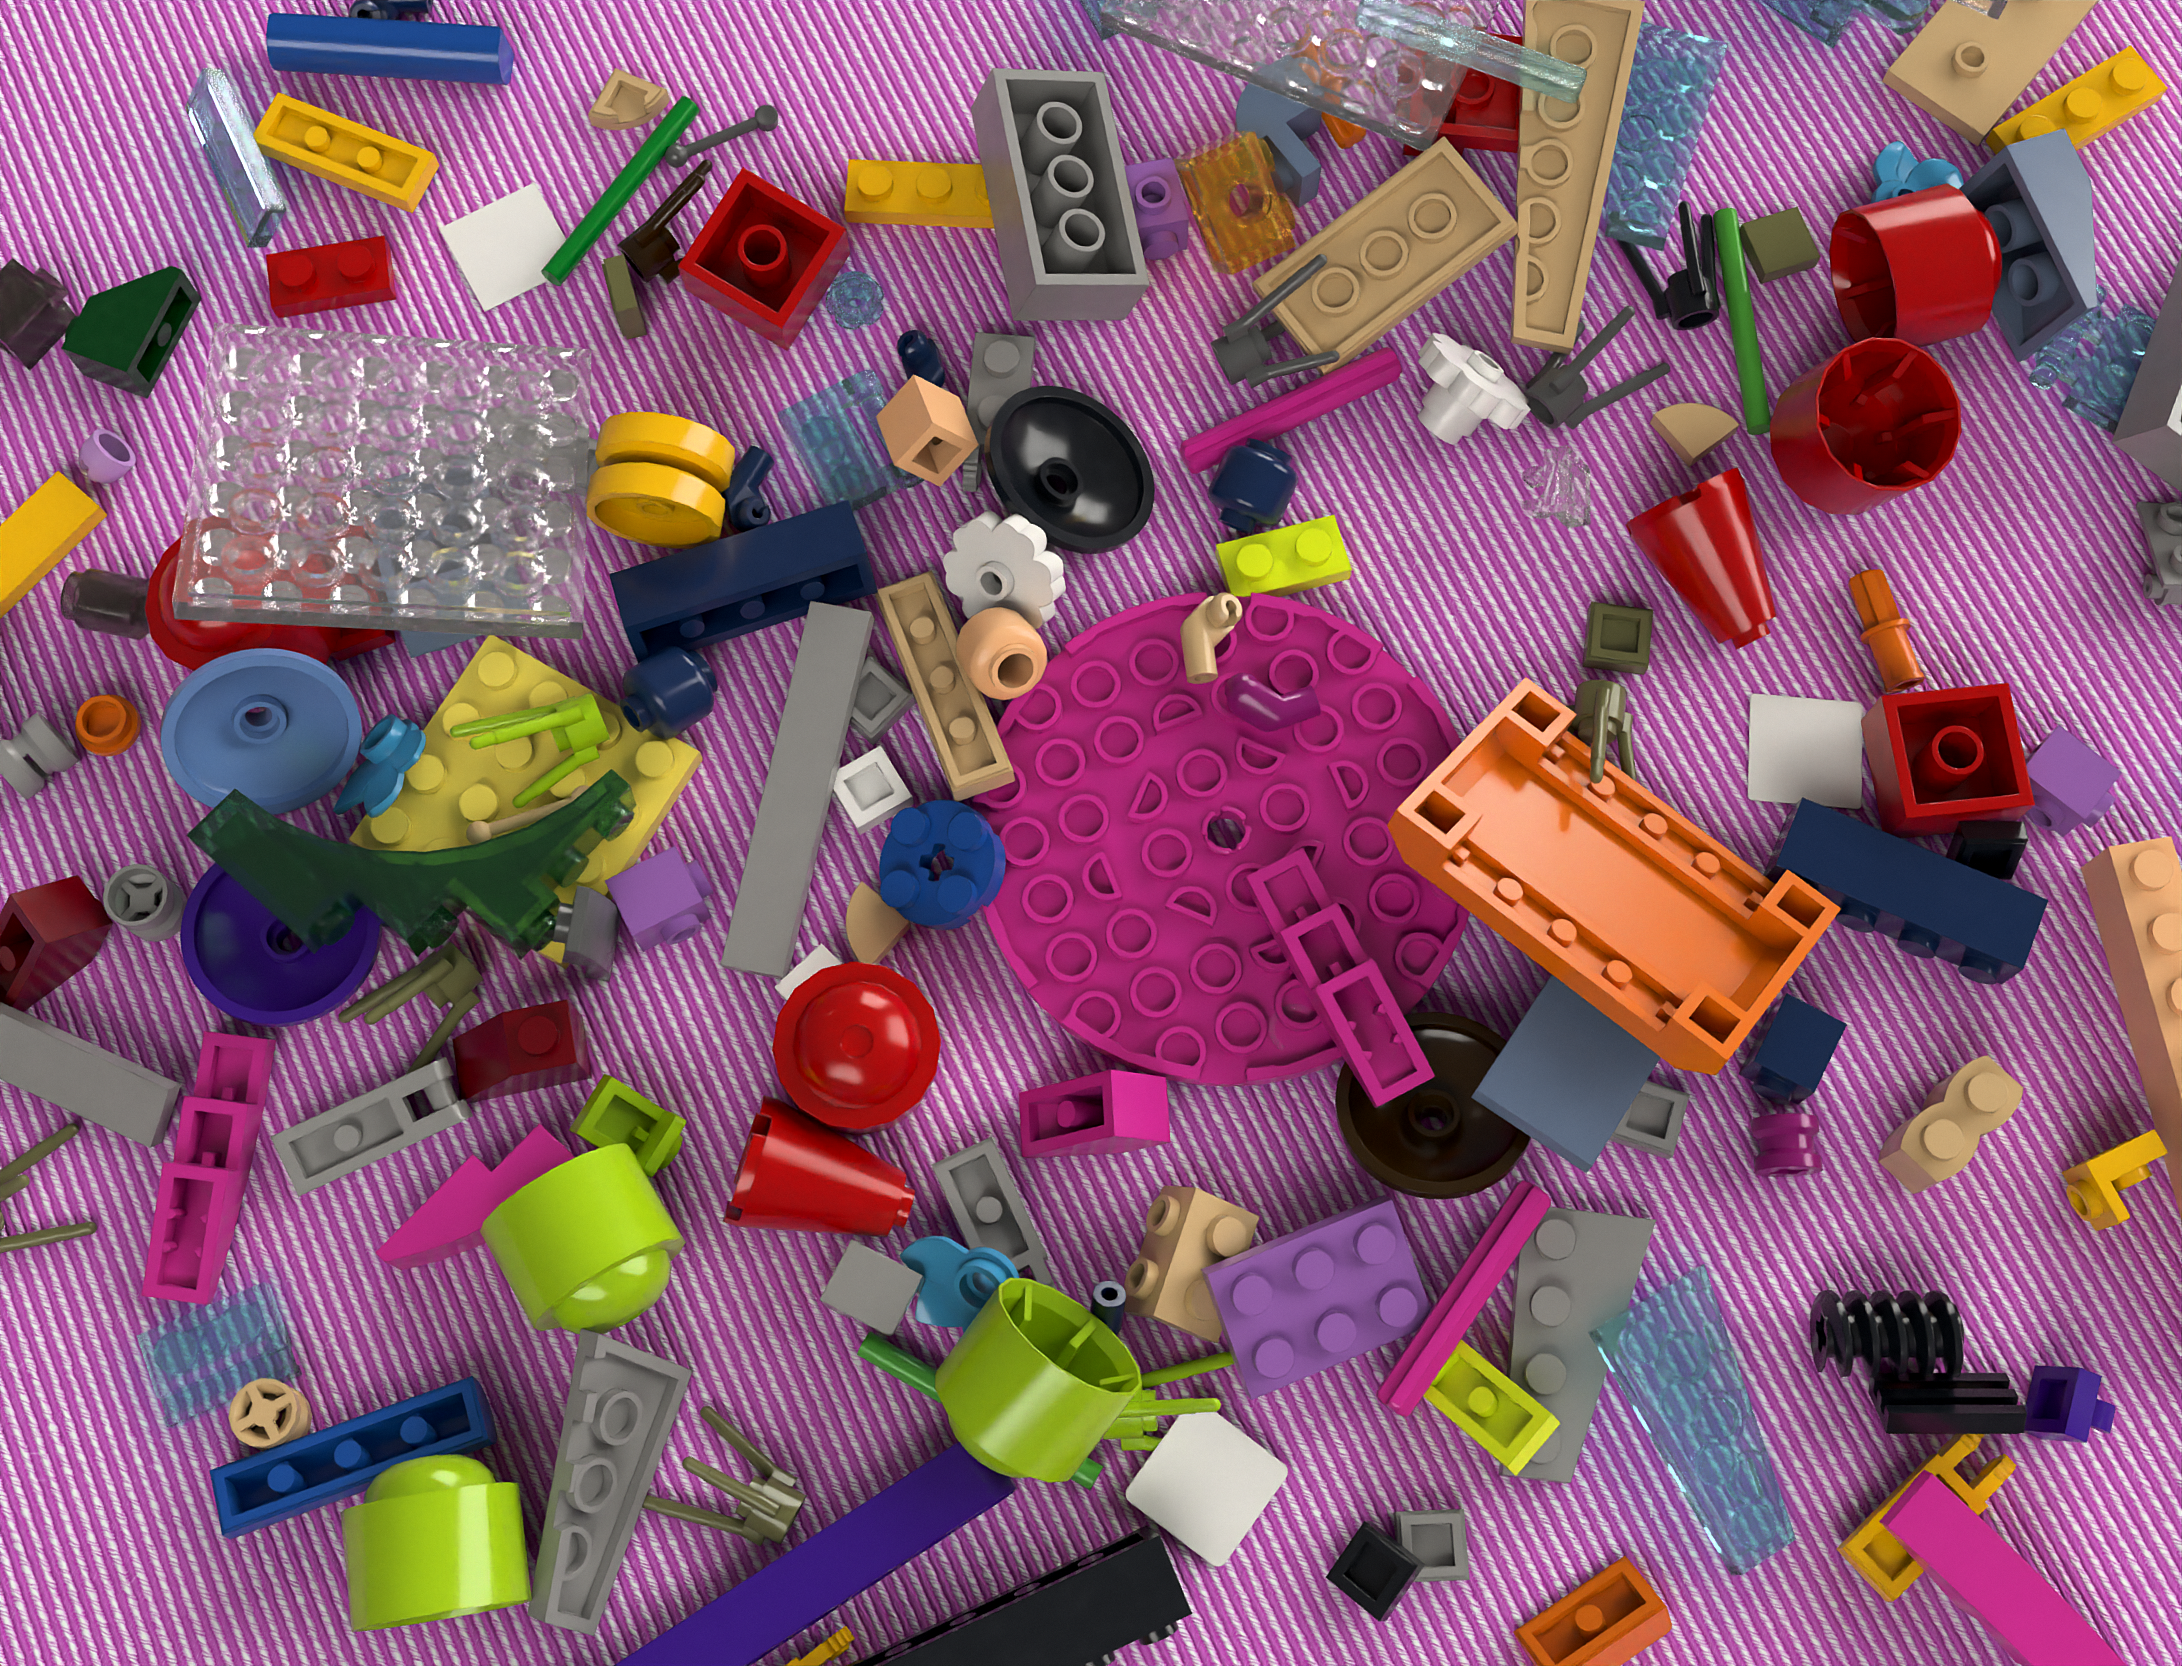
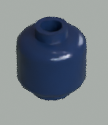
M1248 438L1245 445L1229 447L1221 459L1207 493L1209 500L1222 510L1218 521L1248 535L1252 534L1255 525L1264 528H1272L1278 525L1298 484V476L1289 466L1292 457L1272 445L1252 438Z
M669 645L624 673L622 686L625 698L620 701V707L625 718L635 730L643 732L647 729L653 735L668 740L679 735L712 712L714 706L713 693L717 691L718 685L712 669L700 654L691 649L685 652L681 648Z

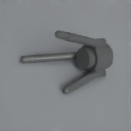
M1324 254L1317 255L1308 264L1300 268L1240 319L1222 328L1224 335L1210 342L1214 355L1231 385L1246 379L1252 389L1269 379L1314 369L1339 360V353L1332 350L1264 366L1263 362L1273 358L1267 341L1285 332V329L1278 321L1261 330L1257 325L1253 326L1327 263V257Z
M1624 307L1569 365L1561 366L1568 356L1567 354L1553 352L1541 371L1526 384L1528 390L1524 392V395L1529 399L1527 405L1531 409L1530 412L1542 424L1556 429L1565 422L1570 429L1574 430L1589 415L1670 372L1669 364L1661 363L1584 403L1583 395L1588 392V386L1579 373L1634 316V307ZM1580 321L1578 322L1574 346L1585 330L1584 323Z

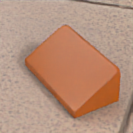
M1623 1556L1513 1631L1534 1666H1621L1666 1635L1672 1629V1623L1667 1606L1630 1560Z

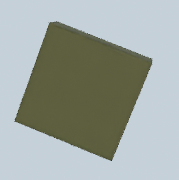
M1798 207L1742 223L1741 225L1742 245L1760 284L1814 268L1821 257Z
M624 254L603 259L604 264L601 265L613 311L623 337L626 336L628 340L647 335L635 285Z
M1591 602L1587 611L1582 667L1644 675L1649 665L1653 610Z

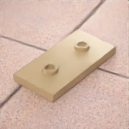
M1947 0L1887 70L1882 82L1976 146H1979L2100 0Z
M1442 137L1252 283V288L1262 301L1317 255L1324 254L1327 257V263L1270 311L1306 356L1332 350L1339 353L1340 358L1337 362L1316 368L1324 376L1343 367L1519 232L1518 223L1449 141Z

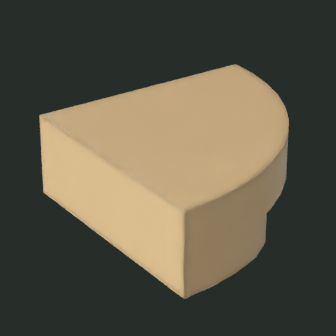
M615 68L588 116L591 125L607 130L630 129L643 125L655 118L667 106L670 99L667 89Z
M1681 403L1666 407L1656 412L1650 421L1651 426L1688 467L1695 464L1734 435L1740 425L1727 413L1715 407L1699 403Z
M861 881L852 894L847 908V937L858 962L878 965L910 929L911 923L895 908L888 906L881 896Z

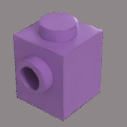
M1174 157L1124 166L1144 257L1151 260H1160L1172 256L1177 251L1187 250L1189 218Z
M2060 725L2049 733L2025 759L2035 805L2025 815L2034 824L2043 829L2055 831L2064 837L2081 822L2091 828L2116 800L2107 791L2122 772Z
M675 846L605 880L632 937L643 952L664 941L668 945H672L689 939L701 930V922L712 917L703 898L714 892L697 859L685 864Z

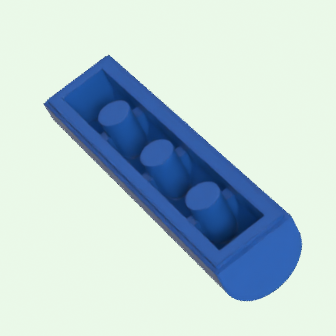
M287 13L268 15L266 31L267 53L270 64L276 71L508 85L511 80L515 54L499 26Z
M470 1376L209 1470L222 1535L232 1540L362 1493L368 1489L376 1476L397 1463L432 1455H466L496 1444L497 1432L495 1421L482 1386L476 1378Z

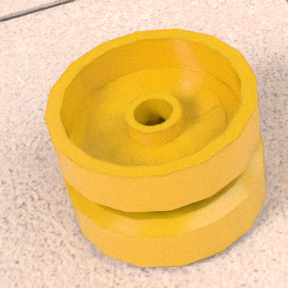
M625 412L606 419L601 424L595 456L596 464L600 468L590 476L585 500L586 515L597 526L608 532L645 545L691 549L718 540L725 513V499L721 496V493L730 486L735 459V448L723 435L706 425L674 415L657 412Z

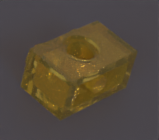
M1235 131L1173 158L1214 272L1233 275L1296 247L1290 231L1295 229V218L1292 209L1284 196L1277 195L1270 173L1275 171L1272 153L1264 139H1257L1255 131ZM1243 184L1248 190L1250 200L1246 211L1237 217L1230 208L1229 198L1232 190L1237 185Z

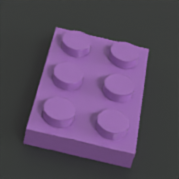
M1386 1195L1201 1269L1244 1392L1251 1400L1414 1333L1419 1329L1431 1311L1393 1199Z

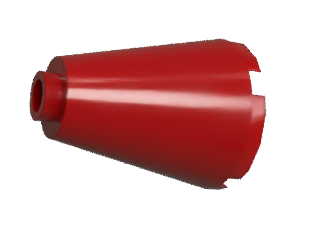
M1738 467L1696 485V488L1654 506L1625 524L1631 539L1719 644L1731 639L1736 650L1770 634L1771 632L1766 621L1777 616L1745 479L1742 477Z
M763 1095L760 1103V1113L755 1115L733 1182L737 1186L732 1201L727 1202L723 1222L735 1227L887 1237L893 1225L904 1228L913 1204L915 1190L905 1187L907 1174L778 1098L775 1099Z

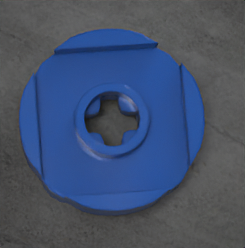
M934 800L923 803L917 808H904L893 818L891 832L885 840L880 856V894L883 901L888 906L895 908L905 919L929 929L952 930L962 927L971 921L967 918L975 914L981 905L988 907L996 898L1001 888L1005 874L1006 855L1000 837L994 834L991 825L980 812L957 801ZM944 850L946 856L954 859L952 870H943L939 881H934V872L931 871V864L934 857Z

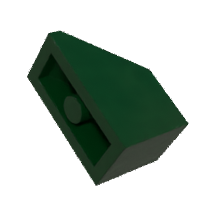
M173 266L166 267L90 296L80 315L74 317L69 323L65 334V342L61 349L84 376L148 399L202 298L181 269Z

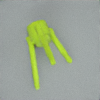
M591 692L577 698L573 696L551 705L455 725L450 729V734L454 738L482 734L471 738L469 744L474 750L495 744L498 745L547 730L551 731L559 752L572 748L574 752L572 755L533 782L513 799L512 803L516 808L524 807L579 766L599 759L600 756L595 745L610 740Z
M1230 1351L1140 1374L1142 1386L1103 1436V1440L1121 1439L1122 1451L1146 1450L1153 1452L1163 1438L1145 1435V1432L1158 1431V1416L1218 1411L1221 1403L1217 1398L1157 1400L1156 1390L1143 1389L1233 1365L1234 1361Z

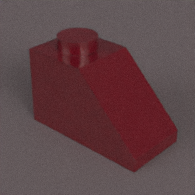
M78 875L9 895L0 913V1002L24 1012L93 961L113 922L108 917L103 904L92 895Z
M568 999L502 1012L452 1039L460 1098H465L467 1104L592 1078L583 1016Z

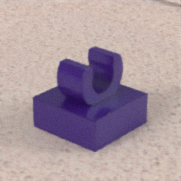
M2035 1365L2025 1406L2027 1417L2024 1432L2044 1440L2087 1443L2090 1427L2110 1434L2116 1407L2108 1402L2097 1399L2102 1376L2080 1367Z

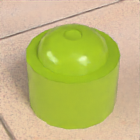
M626 1143L607 1145L592 1150L551 1169L523 1186L502 1202L484 1220L480 1230L482 1237L533 1328L539 1331H546L562 1327L580 1335L581 1329L598 1334L608 1333L629 1323L650 1309L658 1301L669 1283L672 1269L671 1261L681 1252L686 1243L638 1159Z
M1008 1278L997 1287L935 1372V1390L945 1411L948 1413L949 1425L957 1440L974 1459L987 1468L1015 1479L1032 1477L1048 1483L1067 1482L1078 1471L1142 1386L1140 1369L1128 1348L1105 1323L1080 1303L1055 1288L1026 1278Z
M460 1454L432 1455L394 1464L374 1478L364 1494L363 1504L344 1509L341 1512L352 1632L379 1630L507 1608L532 1601L519 1483H496L493 1473L478 1460Z

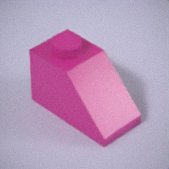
M1110 1069L1019 1093L1021 1151L1023 1158L1126 1153L1171 1142L1166 1077Z

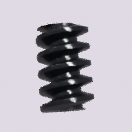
M1824 1290L1818 1293L1813 1302L1810 1313V1340L1817 1372L1823 1371L1827 1358H1834L1840 1377H1849L1854 1358H1861L1867 1377H1876L1879 1373L1881 1359L1888 1358L1894 1377H1904L1909 1358H1915L1922 1378H1929L1933 1375L1936 1358H1942L1949 1378L1960 1376L1964 1358L1962 1318L1956 1305L1942 1291L1933 1290L1927 1292L1922 1299L1915 1291L1906 1290L1900 1292L1895 1299L1888 1291L1879 1290L1873 1292L1870 1298L1867 1299L1866 1295L1861 1291L1852 1290L1846 1292L1843 1298L1840 1299L1839 1295L1834 1291Z

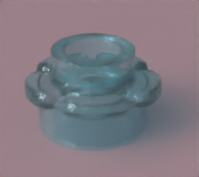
M858 271L846 272L838 276L832 283L825 300L826 308L829 314L835 316V322L845 329L856 330L861 325H872L879 320L884 310L881 304L884 293L881 286L869 275ZM854 299H859L861 304L854 307L850 305V302Z

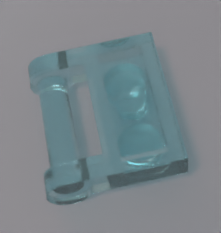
M869 369L858 372L777 413L783 431L826 506L849 500L852 512H855L900 488H912L924 481V479L894 466L893 461L878 469L845 412V409L851 406H860L891 458L876 419L877 414L886 406V402L881 395L884 387L874 370Z

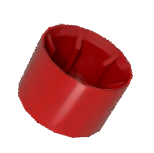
M1946 183L1841 212L1832 227L1829 248L1831 281L1838 310L1849 335L1855 343L1871 337L1897 338L1920 348L1979 332L1989 319L1993 298L2000 287L2002 277V251L1999 239L1990 221L1983 212L1974 208L1961 190Z
M1871 337L1845 347L1800 375L1779 396L1770 421L1771 454L1782 480L1803 502L1829 514L1859 515L1933 481L1953 459L1962 433L1960 400L1948 373L1927 351L1897 338Z
M213 519L186 531L163 553L149 580L145 606L152 639L168 659L192 671L218 657L257 648L293 651L307 655L326 665L339 639L343 613L336 583L319 562L268 531L242 519Z
M852 961L823 968L793 990L777 1016L772 1051L782 1089L798 1111L837 1133L862 1136L890 1129L918 1108L936 1076L941 1038L934 1009L912 981L887 966Z

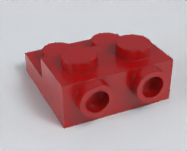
M1416 26L1412 50L1401 49L1397 74V85L1408 86L1407 101L1397 100L1393 122V137L1404 138L1402 155L1419 156L1442 137L1449 141L1461 157L1464 148L1518 153L1522 36Z

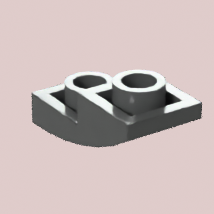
M577 886L573 905L560 902L553 942L565 944L562 962L586 966L584 978L610 982L622 915L618 907L610 899L591 888Z

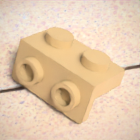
M1164 1186L1159 1196L1149 1208L1146 1218L1147 1232L1138 1259L1130 1266L1125 1278L1126 1301L1124 1312L1134 1316L1154 1319L1203 1341L1218 1343L1222 1327L1201 1269L1249 1250L1260 1216L1196 1187Z

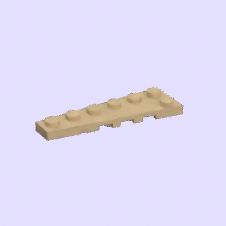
M1523 0L1515 221L1518 223L1519 232L1514 236L1510 343L1570 355L1573 350L1645 1Z

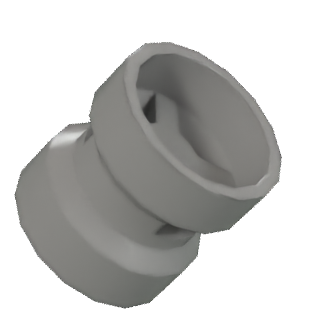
M36 712L21 724V733L13 739H0V774L27 800L44 788L45 778L53 772H65L80 761L78 755L64 737L39 712Z
M133 864L121 868L111 876L105 885L103 902L105 910L114 921L127 928L128 931L139 938L152 942L169 939L181 930L182 917L188 899L181 888L168 880L161 872L149 865ZM157 899H159V906H158V907L156 906V904H157Z

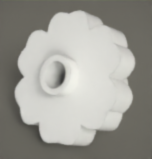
M1432 333L1418 352L1421 357L1418 360L1419 364L1426 370L1429 377L1435 381L1422 399L1424 407L1418 414V419L1430 432L1443 441L1456 445L1462 436L1470 437L1482 420L1487 418L1503 429L1515 430L1531 410L1527 405L1529 399L1521 392L1520 388L1509 378L1502 375L1504 373L1503 369L1484 353L1473 350L1466 345L1460 346L1447 335H1439L1437 333Z
M985 511L977 518L968 521L955 530L953 533L955 548L943 557V565L947 572V588L953 594L964 597L962 610L967 619H970L973 615L984 609L1003 607L1018 612L1034 629H1038L1054 616L1055 608L1053 602L1066 589L1062 576L1063 562L1056 555L1054 545L1047 543L1046 534L1040 527L1030 524L1026 518L1017 513L1002 520L995 512Z

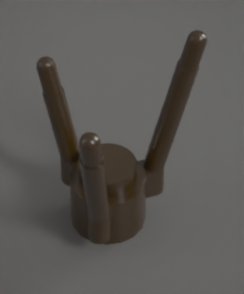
M703 160L643 225L617 245L620 253L624 254L627 263L644 282L648 283L655 276L659 275L668 285L680 275L678 265L683 258L675 261L673 255L681 248L665 226L705 184V175L712 169V162L710 160Z

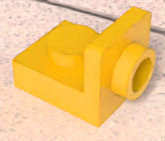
M2155 1129L2125 1140L2062 1172L2068 1183L2066 1192L2071 1206L2083 1220L2090 1221L2096 1231L2118 1225L2130 1219V1215L2117 1192L2152 1176L2146 1164L2168 1153Z

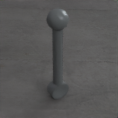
M762 105L757 108L753 118L686 146L671 145L665 152V160L671 167L679 168L686 164L689 157L759 128L767 132L772 131L777 127L779 121L777 110L771 105Z

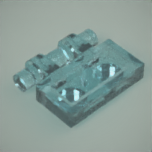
M2096 284L2097 306L2037 351L2034 358L2037 365L2030 374L2029 381L2033 386L2041 390L2051 389L2056 379L2072 386L2061 405L2114 435L2157 320L2126 303L2113 320L2102 315L2100 308L2108 293L2104 287ZM2082 338L2097 345L2088 361L2077 356L2075 350Z

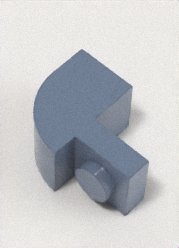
M1289 56L1256 76L1243 90L1236 108L1233 153L1237 167L1244 178L1263 167L1265 177L1272 188L1280 194L1285 192L1294 204L1300 208L1317 197L1322 165L1302 141L1320 129L1324 98Z

